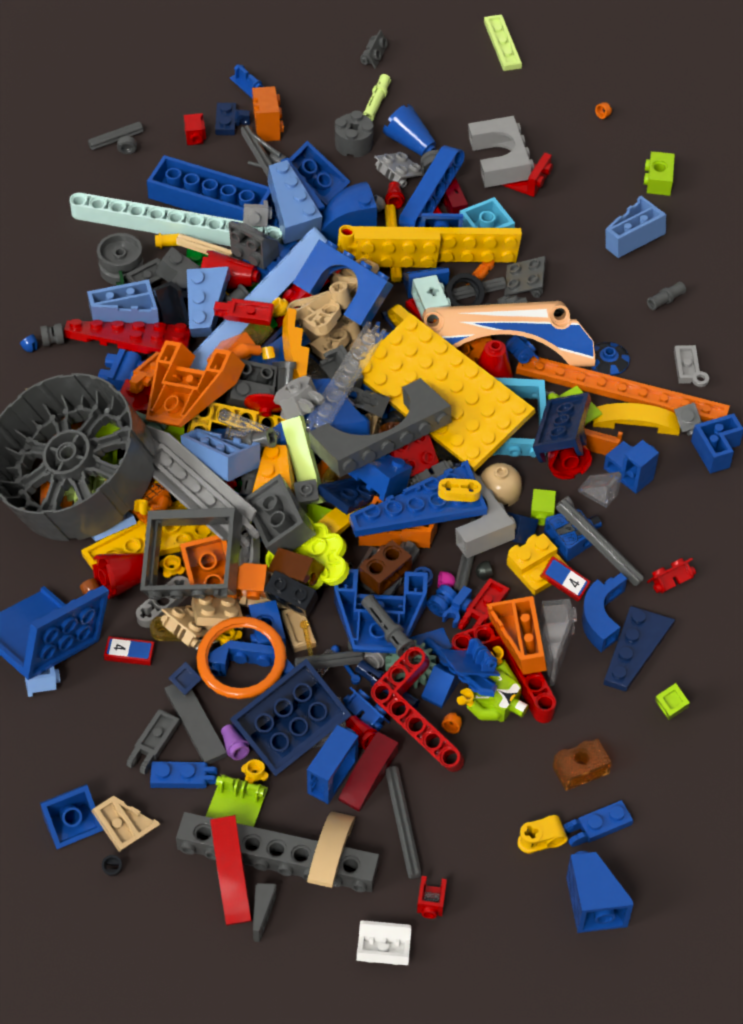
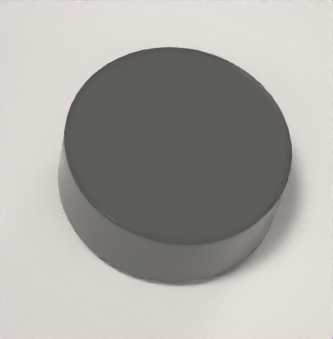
M121 137L117 141V149L123 154H132L137 150V141L133 137Z

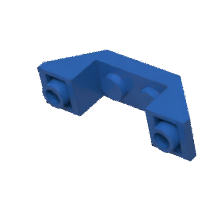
M233 640L228 641L208 655L209 667L215 677L227 675L229 661L268 667L274 665L275 659L274 649L271 645ZM286 659L285 669L280 679L295 668L288 659Z

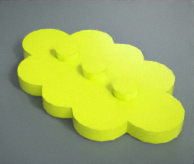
M310 519L316 535L292 552L314 558L325 568L315 585H309L310 579L305 585L315 590L319 589L323 583L330 586L338 585L349 574V565L342 558L346 552V542L339 534L331 533V530L325 524L314 523ZM270 551L267 552L265 558L268 567L274 557Z

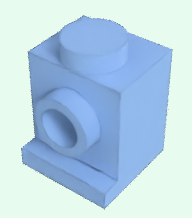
M53 666L29 680L25 678L28 697L33 696V693L57 690L56 683H60L59 669H54Z

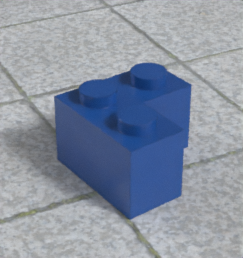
M734 413L694 425L691 442L710 474L730 468L734 453L732 448L740 446L743 427Z
M644 440L634 447L622 441L606 454L604 469L637 494L654 480L659 452Z

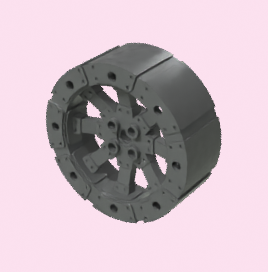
M71 373V375L62 374L40 381L18 395V398L12 404L10 403L0 415V499L29 529L38 535L52 540L69 541L72 538H77L78 540L90 538L103 533L123 520V516L129 510L132 511L134 509V501L142 499L151 482L154 472L155 445L147 425L119 390L117 391L110 382L100 377L84 373ZM85 421L81 428L77 430L71 428V425ZM108 423L120 428V430L113 432V434L100 438L95 437L103 425L106 426ZM120 448L121 450H126L123 458L119 460V465H113L101 459L107 452ZM35 459H43V462L40 464L41 466L30 473ZM101 476L106 478L107 480L96 489V492L92 493L89 486V477ZM48 481L50 482L46 497L41 505L35 502L33 494L39 486ZM72 486L78 500L74 505L62 509L60 505L64 493Z

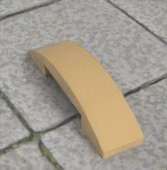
M330 812L318 840L308 875V883L333 887L339 861L348 836L350 837L355 816Z

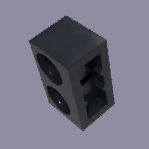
M276 570L264 589L267 599L271 601L276 600L278 604L306 618L309 617L318 600L315 589Z

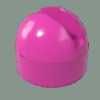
M440 571L437 581L438 588L441 585H447L452 588L455 584V577L449 572Z

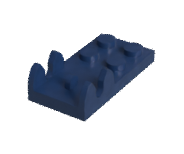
M589 392L547 400L533 444L535 455L540 463L546 462L544 453L574 447L578 456L584 455L582 446L587 445V440L583 427L591 403Z

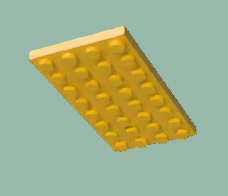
M412 314L403 320L356 365L364 376L362 383L372 391L390 397L388 403L405 417L409 410L403 403V386L421 378L451 405L452 422L429 433V436L461 462L468 460L471 470L474 472L536 413L534 407Z

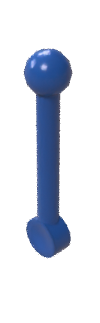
M337 645L331 647V653L340 651ZM345 665V669L351 676V683L358 685L360 683V676L354 674L349 665Z

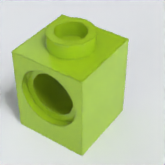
M533 489L531 518L538 519V525L544 526L546 518L554 515L556 491Z
M676 683L658 694L655 698V702L668 720L687 709L690 704Z

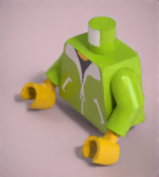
M495 646L493 651L496 653L497 659L496 670L500 673V676L488 677L496 682L497 685L494 697L481 696L471 689L465 688L460 691L462 695L457 697V703L459 705L467 704V709L481 721L497 720L504 722L511 712L523 717L529 705L519 700L522 687L504 659L502 660L504 656L503 649L500 646Z

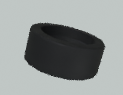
M459 273L453 276L444 289V294L446 298L450 299L451 306L480 305L485 296L481 280L469 273ZM460 282L470 284L476 292L474 302L469 305H461L456 302L452 295L453 287Z

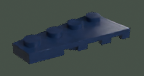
M354 478L318 485V494L326 502L333 504L346 515L372 502L374 495L380 496L375 490H367L366 483L361 479L356 481Z
M630 606L603 685L626 692L641 672L644 664L651 658L656 647L663 641L666 633L673 627L675 619Z

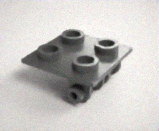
M538 257L507 265L504 296L530 291L533 297L539 298L543 294L546 257Z

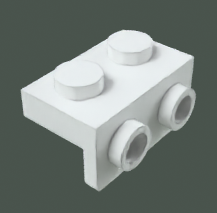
M360 921L356 961L408 965L411 925Z

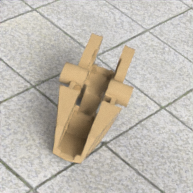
M361 258L355 260L359 264L361 261H364L372 266L370 271L375 274L379 270V265L368 259ZM342 269L338 274L336 272L332 273L329 276L331 285L326 292L296 299L287 306V310L288 308L297 310L296 320L300 323L299 326L311 341L308 344H310L312 352L322 360L326 359L323 354L327 351L335 349L340 345H343L345 348L348 343L358 341L362 337L359 324L345 315L337 322L342 314L341 310L346 311L358 288L357 277L350 269Z

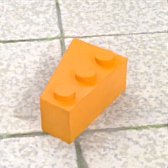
M276 445L274 448L264 447L252 493L278 474H281L295 495L294 469L286 445Z

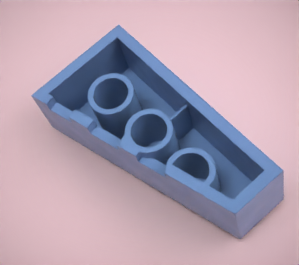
M288 160L269 165L268 185L275 205L276 216H278L280 231L283 235V243L287 244L302 239L314 227L321 231L322 215Z

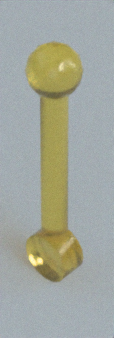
M303 620L300 622V627L304 632L308 654L313 656L307 629L309 623Z

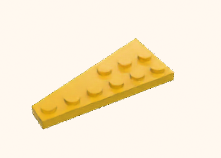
M176 500L168 510L187 508ZM138 520L136 521L137 524L109 535L82 549V556L93 570L92 565L97 564V559L93 560V558L98 554L144 553L147 525ZM206 525L162 526L159 556L180 552L179 547L182 543L215 536L216 534Z

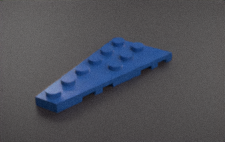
M468 460L462 462L458 468L445 470L444 474L436 478L429 477L403 489V492L395 497L390 495L382 503L377 505L371 504L351 513L349 521L355 537L487 515L488 508L482 494L475 502L446 501L438 496V484L442 479L476 480Z

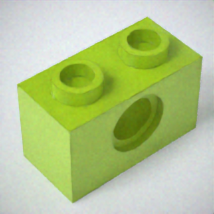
M651 151L650 159H646L645 171H648V173H645L644 185H647V193L670 196L675 154Z

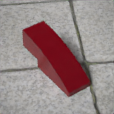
M377 732L353 769L339 796V801L360 812L384 778L385 770L398 753L399 743Z

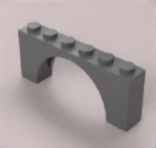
M420 378L402 387L403 403L409 412L405 419L394 428L378 434L355 435L342 432L326 423L309 432L310 446L339 477H342L451 423V405Z

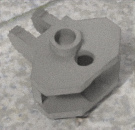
M306 375L296 378L276 392L273 400L275 404L281 406L280 416L286 420L312 413L316 405H322L325 402L323 396L317 392L311 377Z

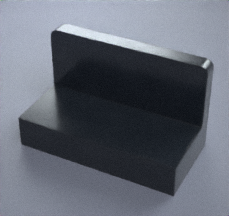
M172 281L153 288L162 322L173 325L185 323L188 327L189 316L181 288Z

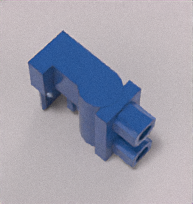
M119 349L117 354L107 353L105 365L111 369H100L98 377L110 382L117 391H120L125 380H131L133 371L144 361H142V357L138 353L133 351L126 352V349Z

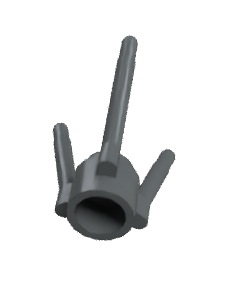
M252 134V137L265 150L271 153L269 158L273 164L288 158L256 134ZM248 161V162H247L248 165H252V166H256V167H260V168H261V166H260V164H259L258 162H252V161Z

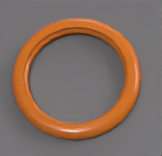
M244 616L229 618L213 626L203 636L196 655L197 669L205 684L217 694L234 699H246L261 695L280 679L287 659L286 647L278 632L264 621ZM234 628H252L264 634L271 642L275 655L274 665L267 677L256 685L245 688L225 685L217 680L211 672L208 662L209 650L217 637L224 632Z

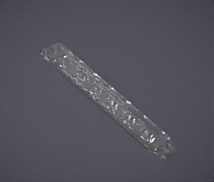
M366 322L323 392L322 396L325 402L322 405H316L314 407L315 410L308 416L306 432L309 433L313 428H318L326 423L332 424L387 332L386 329L383 328L379 334L377 333L379 326L375 325L371 330V322Z

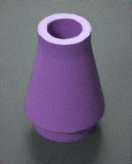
M233 725L224 726L221 729V734L224 739L227 755L233 760L245 758L249 754V743Z

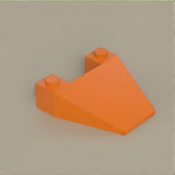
M165 340L156 359L146 420L180 428L237 384L245 364L232 351L214 349L205 371L191 369L190 367L195 355L184 344Z

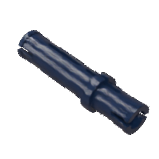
M362 660L355 669L356 673H359L371 682L370 685L372 687L378 680L371 676V674H374L379 679L385 674L384 671H378L365 660ZM383 690L384 693L389 694V690ZM407 691L402 695L412 707L417 708L420 703L419 699H416Z

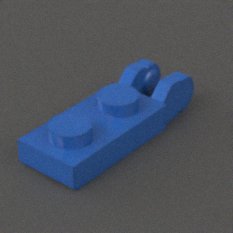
M621 800L578 819L571 820L564 824L563 828L566 834L579 829L582 830V832L568 840L569 844L575 847L585 842L590 843L631 826L633 819Z

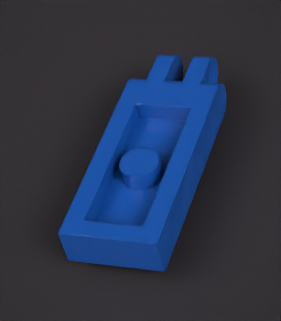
M152 761L150 786L151 788L203 789L207 787V784H216L217 777L215 775L218 773V768L208 767V764L205 762Z

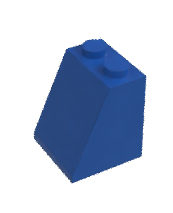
M579 851L571 854L566 879L577 933L628 927L633 909V901L596 852Z

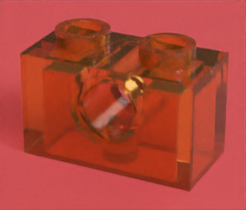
M599 739L584 741L570 750L563 749L554 755L553 769L565 791L608 775L611 767V760ZM577 761H582L585 764H578Z

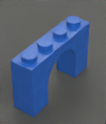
M318 240L293 284L311 295L319 294L332 273L340 269L352 270L357 277L358 288L343 315L367 329L393 287V284L388 282L390 277L380 271L377 274L370 271L372 266L364 261H361L360 264L354 261V255L346 250L343 253L337 250L338 246L327 240L324 243Z

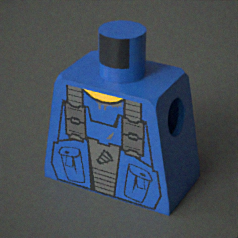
M576 509L578 512H580V513L586 518V516L583 514V512H582L581 510ZM561 513L546 518L544 532L558 548L559 553L566 562L593 545ZM597 515L587 519L596 529L602 527L601 520Z

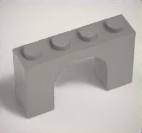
M514 116L468 124L469 141L473 151L493 147H502L511 151L503 156L480 160L481 177L485 188L528 180L531 171L534 169V163L530 159L529 148L525 147L524 135H520V123H516Z
M472 471L476 481L481 484V494L488 510L487 515H483L473 522L455 528L456 545L466 558L514 540L515 529L517 528L514 518L512 516L509 517L501 502L498 503L492 490L487 489L482 482V477L480 475L477 476L474 471Z

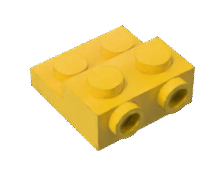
M544 533L540 536L536 534L530 536L526 544L521 547L519 545L513 546L507 556V566L534 596L552 585L540 577L550 558L554 556L564 564L566 563L557 554L558 548Z

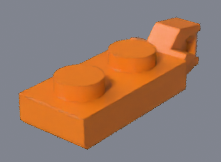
M156 351L133 371V376L129 380L130 392L138 394L143 391L144 386L149 387L152 385L156 359L160 352Z

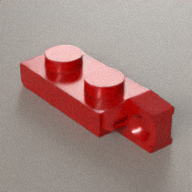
M232 298V301H227V303L215 301L213 309L215 316L223 317L229 321L270 326L275 308L272 303Z

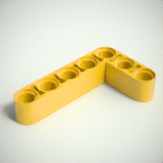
M213 402L207 407L208 413L205 417H201L198 414L189 421L187 433L194 430L196 426L210 431L211 424L262 432L265 431L262 427V420L264 418H268L271 421L270 428L275 427L286 419H282L281 416L274 414L270 417H263L259 415V411ZM221 409L228 411L229 418L227 421H222L219 418ZM244 413L250 417V423L247 426L243 425L240 421V417Z

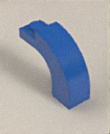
M622 573L614 578L610 577L604 584L597 579L588 589L584 599L582 611L583 630L589 641L600 652H603L616 642L619 637L620 626L607 615L604 608L625 591L627 578Z

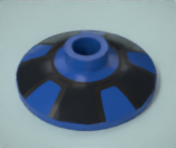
M602 342L594 345L595 366H591L594 371L614 376L621 374L628 368L630 357L622 346L612 342Z

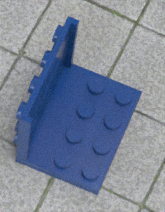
M102 585L65 604L43 586L40 592L1 611L0 656L29 680L98 642L109 590Z

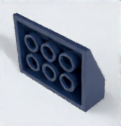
M305 659L230 718V722L276 777L332 732L337 725L342 724L352 715L310 662Z

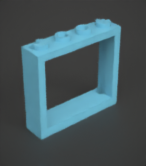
M496 378L520 398L537 399L540 425L546 406L545 380ZM509 438L492 456H531L535 458L536 455L533 449L535 439Z

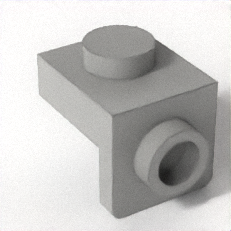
M263 200V205L244 204L243 223L249 226L267 227L268 219H272V207H268V200Z

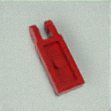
M489 578L466 609V613L460 620L458 628L464 630L471 618L477 620L472 628L486 624L490 620L487 604L504 601L510 592V588Z

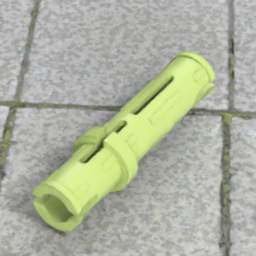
M382 74L379 77L378 83L373 87L372 96L363 113L371 121L374 120L382 99L387 95V88L391 83L390 76Z

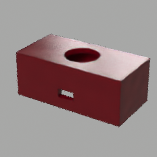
M455 177L442 197L445 208L450 214H459L460 210L468 208V203Z

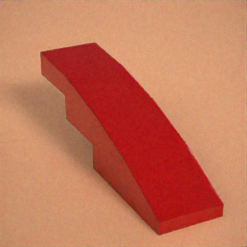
M236 816L210 819L226 926L252 922Z

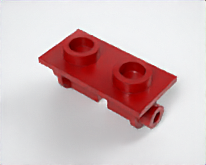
M680 558L671 563L672 568L665 570L662 567L652 573L653 577L647 583L653 581L655 583L653 585L655 592L664 593L677 586L673 580L674 577L678 584L694 578L696 570L688 564L693 558L686 561Z

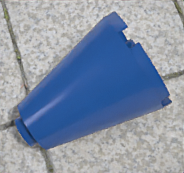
M407 104L408 107L403 105L389 117L390 123L388 127L386 125L383 127V133L387 137L420 156L428 151L436 150L435 140L410 104Z

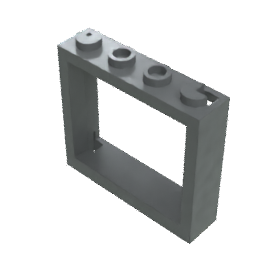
M236 508L148 511L140 591L149 596L148 598L160 600L165 596H170L172 599H183L184 596L204 599L209 595H213L216 598H227L228 595H236L243 515ZM229 524L224 584L157 585L162 526Z

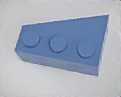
M149 279L87 291L92 320H101L103 322L123 321L124 323L141 321L147 324L159 322L158 309Z

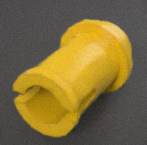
M159 233V235H155V246L160 247V249L162 247L178 246L176 238L179 233L164 235Z

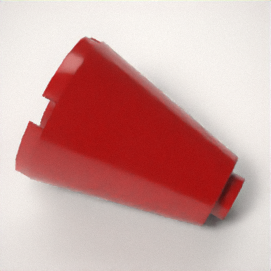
M207 250L208 257H203L201 268L229 266L231 277L226 290L238 288L237 285L242 284L244 287H252L260 280V271L257 270V266L214 250Z
M498 340L487 342L477 365L493 377L513 378L505 344Z
M586 445L582 446L583 456H578L574 447L547 452L548 467L552 474L563 480L575 478L574 475L581 473V475L585 473L592 462V456Z
M111 553L94 556L93 560L97 559V564L92 565L93 575L99 586L104 585L109 590L108 599H112L141 583L144 553Z

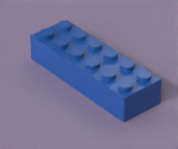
M166 155L162 157L147 180L149 199L200 214L243 221L244 204L263 205V200H268V206L273 203L269 186Z

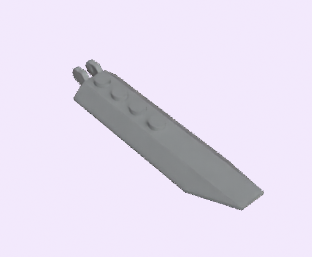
M147 425L155 445L154 472L152 477L187 509L236 508L243 515L241 533L246 529L251 537L257 540L260 537L259 532L251 525L257 510L170 433ZM229 524L206 525L222 541L228 540ZM241 534L240 545L247 549L250 545L249 541Z

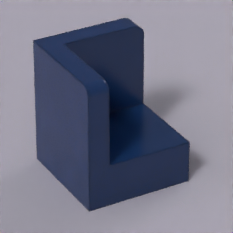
M507 512L509 517L512 516L517 526L515 529V539L512 541L526 544L527 539L536 532L538 519Z
M184 662L168 678L185 696L198 683L203 682L200 675L187 662Z

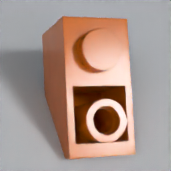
M243 563L239 566L236 595H228L227 597L237 598V596H246L250 600L267 598L264 592L270 573L267 564ZM224 579L218 584H224Z

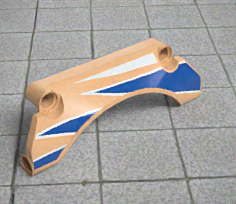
M561 301L427 308L422 315L423 323L455 348L476 338L489 335L511 334L531 338L545 344L561 355L569 365L576 367L595 366L594 341L577 319H570L569 310ZM563 308L564 313L561 316H554L556 309ZM430 315L438 316L435 323L427 322V318Z

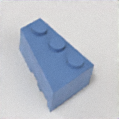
M639 196L637 203L633 206L630 205L623 216L616 218L605 229L606 249L619 258L666 234V214L644 197Z
M229 266L187 269L189 330L192 338L208 337L215 330L218 316L214 315L213 308L215 301L222 302L224 300L225 291L231 277Z
M195 429L181 435V444L223 481H233L235 478L259 468L260 443L258 442L248 445L241 443V438L234 437L233 441L223 439L222 434L202 429Z

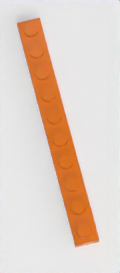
M533 356L529 362L524 364L519 362L516 368V374L545 380L546 382L570 388L577 385L585 392L628 403L652 405L674 413V409L695 402L700 419L703 422L728 415L730 407L722 403L541 357L537 359Z

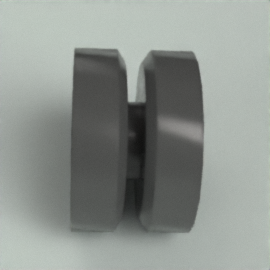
M127 233L111 234L103 238L98 244L99 272L101 277L110 284L116 285V282L120 281L119 271H122L124 278L126 273L144 265L141 243L133 235Z

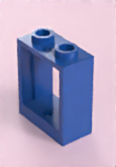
M337 725L307 768V794L326 804L330 803L358 761L359 735L352 729Z

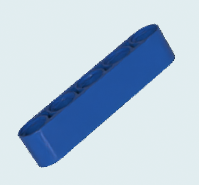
M447 145L441 147L399 217V225L401 227H420L422 213L434 212L464 162L465 153L463 150Z

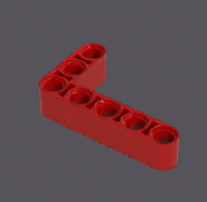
M492 622L460 632L453 637L451 650H467L469 641L472 638L486 640L481 642L492 653H494L493 647L500 646L504 651L503 659L522 687L521 694L526 704L529 705L535 720L540 723L552 721L555 713L556 699L543 674L536 672L523 675Z
M410 647L373 685L371 696L380 707L443 767L450 772L459 771L462 769L465 761L462 753L402 697L427 670L430 663L429 657L421 648ZM422 655L420 663L412 664V659L415 656ZM399 673H405L403 681H395ZM383 690H389L387 698L380 700L379 694ZM399 706H405L404 714L397 716L396 709ZM416 722H422L421 730L414 732L412 730L413 725ZM433 738H439V745L435 748H430V741ZM450 754H457V760L453 764H447V757Z

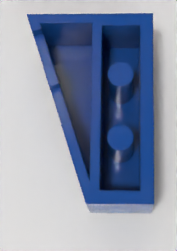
M387 454L348 474L356 479V481L361 479L365 482L366 489L369 491L375 490L380 495L379 499L384 502L386 497L390 495L395 496L407 488L413 467L406 464L403 459Z

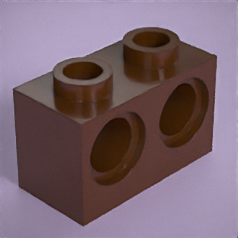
M391 540L388 544L382 545L370 559L367 558L361 563L360 581L377 595H381L403 577L405 571L408 572L412 569V555Z

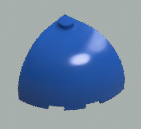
M366 181L341 190L326 204L325 209L321 213L322 226L320 232L327 240L337 245L339 228L343 225L377 226V206L371 188Z

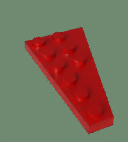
M72 319L66 322L64 328V338L84 342L98 340L100 345L108 346L109 343L117 344L119 349L144 354L160 352L165 340L182 343L189 349L192 337L189 326L187 327L185 323L173 325L163 322L147 324L141 321L124 323L123 321L103 322L101 320L81 321L80 319Z

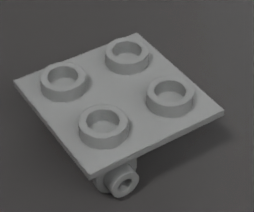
M403 152L374 157L378 160L375 164L376 169L390 181L398 182L402 188L407 185V178L423 176L421 166L411 161Z

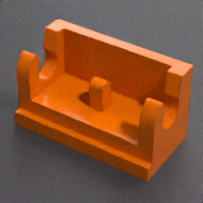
M584 428L587 440L586 446L591 452L606 455L622 442L623 432L619 431L618 437Z

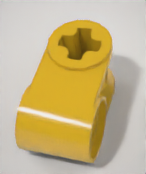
M551 815L523 824L517 844L522 852L530 854L548 848L559 847L567 842L568 837L559 816Z

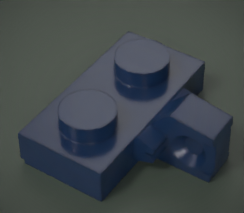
M217 103L216 135H235V126L250 125V111L236 110V103Z

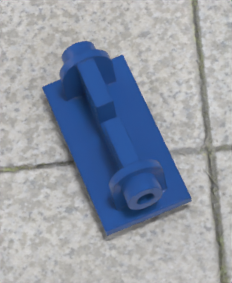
M237 64L234 67L235 75L231 76L230 79L250 98H252V88L264 87L262 82L249 74L243 65Z
M513 335L506 341V349L520 363L529 362L533 356L539 359L534 353L537 349L525 337Z
M352 687L349 688L354 693L351 696H345L343 702L345 703L344 706L358 717L364 711L365 713L360 719L376 729L377 732L381 730L383 726L381 723L384 720L388 724L390 723L384 717L387 712L378 704L373 707L368 702L370 697L363 690L359 689L356 691Z

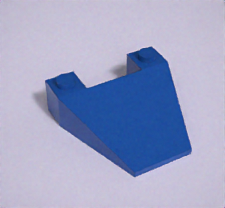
M349 569L347 578L342 583L334 586V604L353 652L396 654V648L391 642L389 643L385 640V633L361 604V601L370 594H358V569ZM405 571L404 596L374 595L375 599L395 624L402 625L404 633L408 638H410L426 608L427 572Z

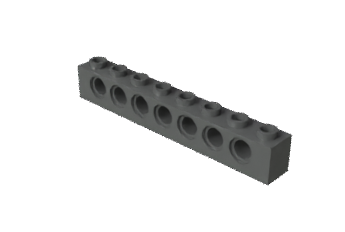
M184 812L176 836L177 850L188 855L195 853L204 855L208 859L216 860L210 819L215 818ZM237 823L243 864L253 866L261 871L272 870L284 876L295 875L308 880L318 841ZM202 836H208V837H210V838L207 839V840H200V839H199V838L202 837ZM249 847H257V848H258V849L255 850V851H249V850H247ZM344 847L333 887L344 886L352 888L356 892H372L379 867V854ZM274 852L282 853L280 856H273L271 854ZM300 857H303V858H306L307 860H305V861H303V862H299V861H297L296 859H297V858H300ZM353 868L356 871L349 873L346 872L345 869Z

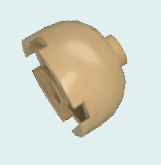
M495 463L483 470L481 474L482 482L487 489L492 490L498 503L501 502L503 505L508 504V506H511L519 500L522 494V479L514 467L506 463Z

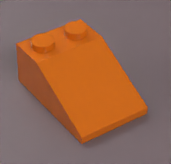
M215 535L180 544L179 549L190 585L218 584L224 579L227 551L226 540L222 541ZM237 596V598L234 599H238V601H240L241 596Z

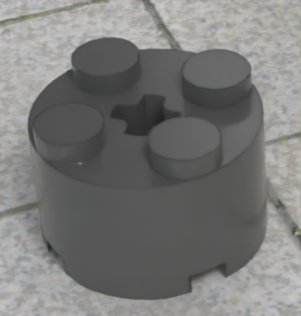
M355 110L335 120V148L340 154L362 157L371 151L374 141V125L370 118L363 115L361 111Z

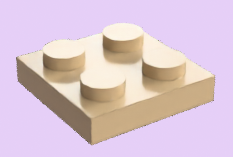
M206 596L204 599L192 597L191 606L196 626L213 627L226 619L243 616L238 599L232 597L212 598L211 596Z

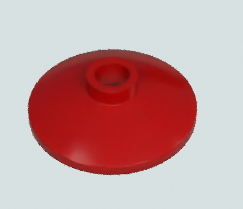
M252 394L244 399L246 407L259 411V415L263 417H270L272 414L279 413L282 410L280 405L274 403L275 395Z

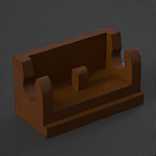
M278 547L268 571L274 573L276 570L305 584L310 579L309 585L313 586L316 584L321 572L324 571L325 566L314 558Z

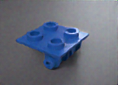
M478 638L470 639L467 650L439 649L441 655L460 676L479 675L484 678L500 676V673L496 670V657L491 654Z

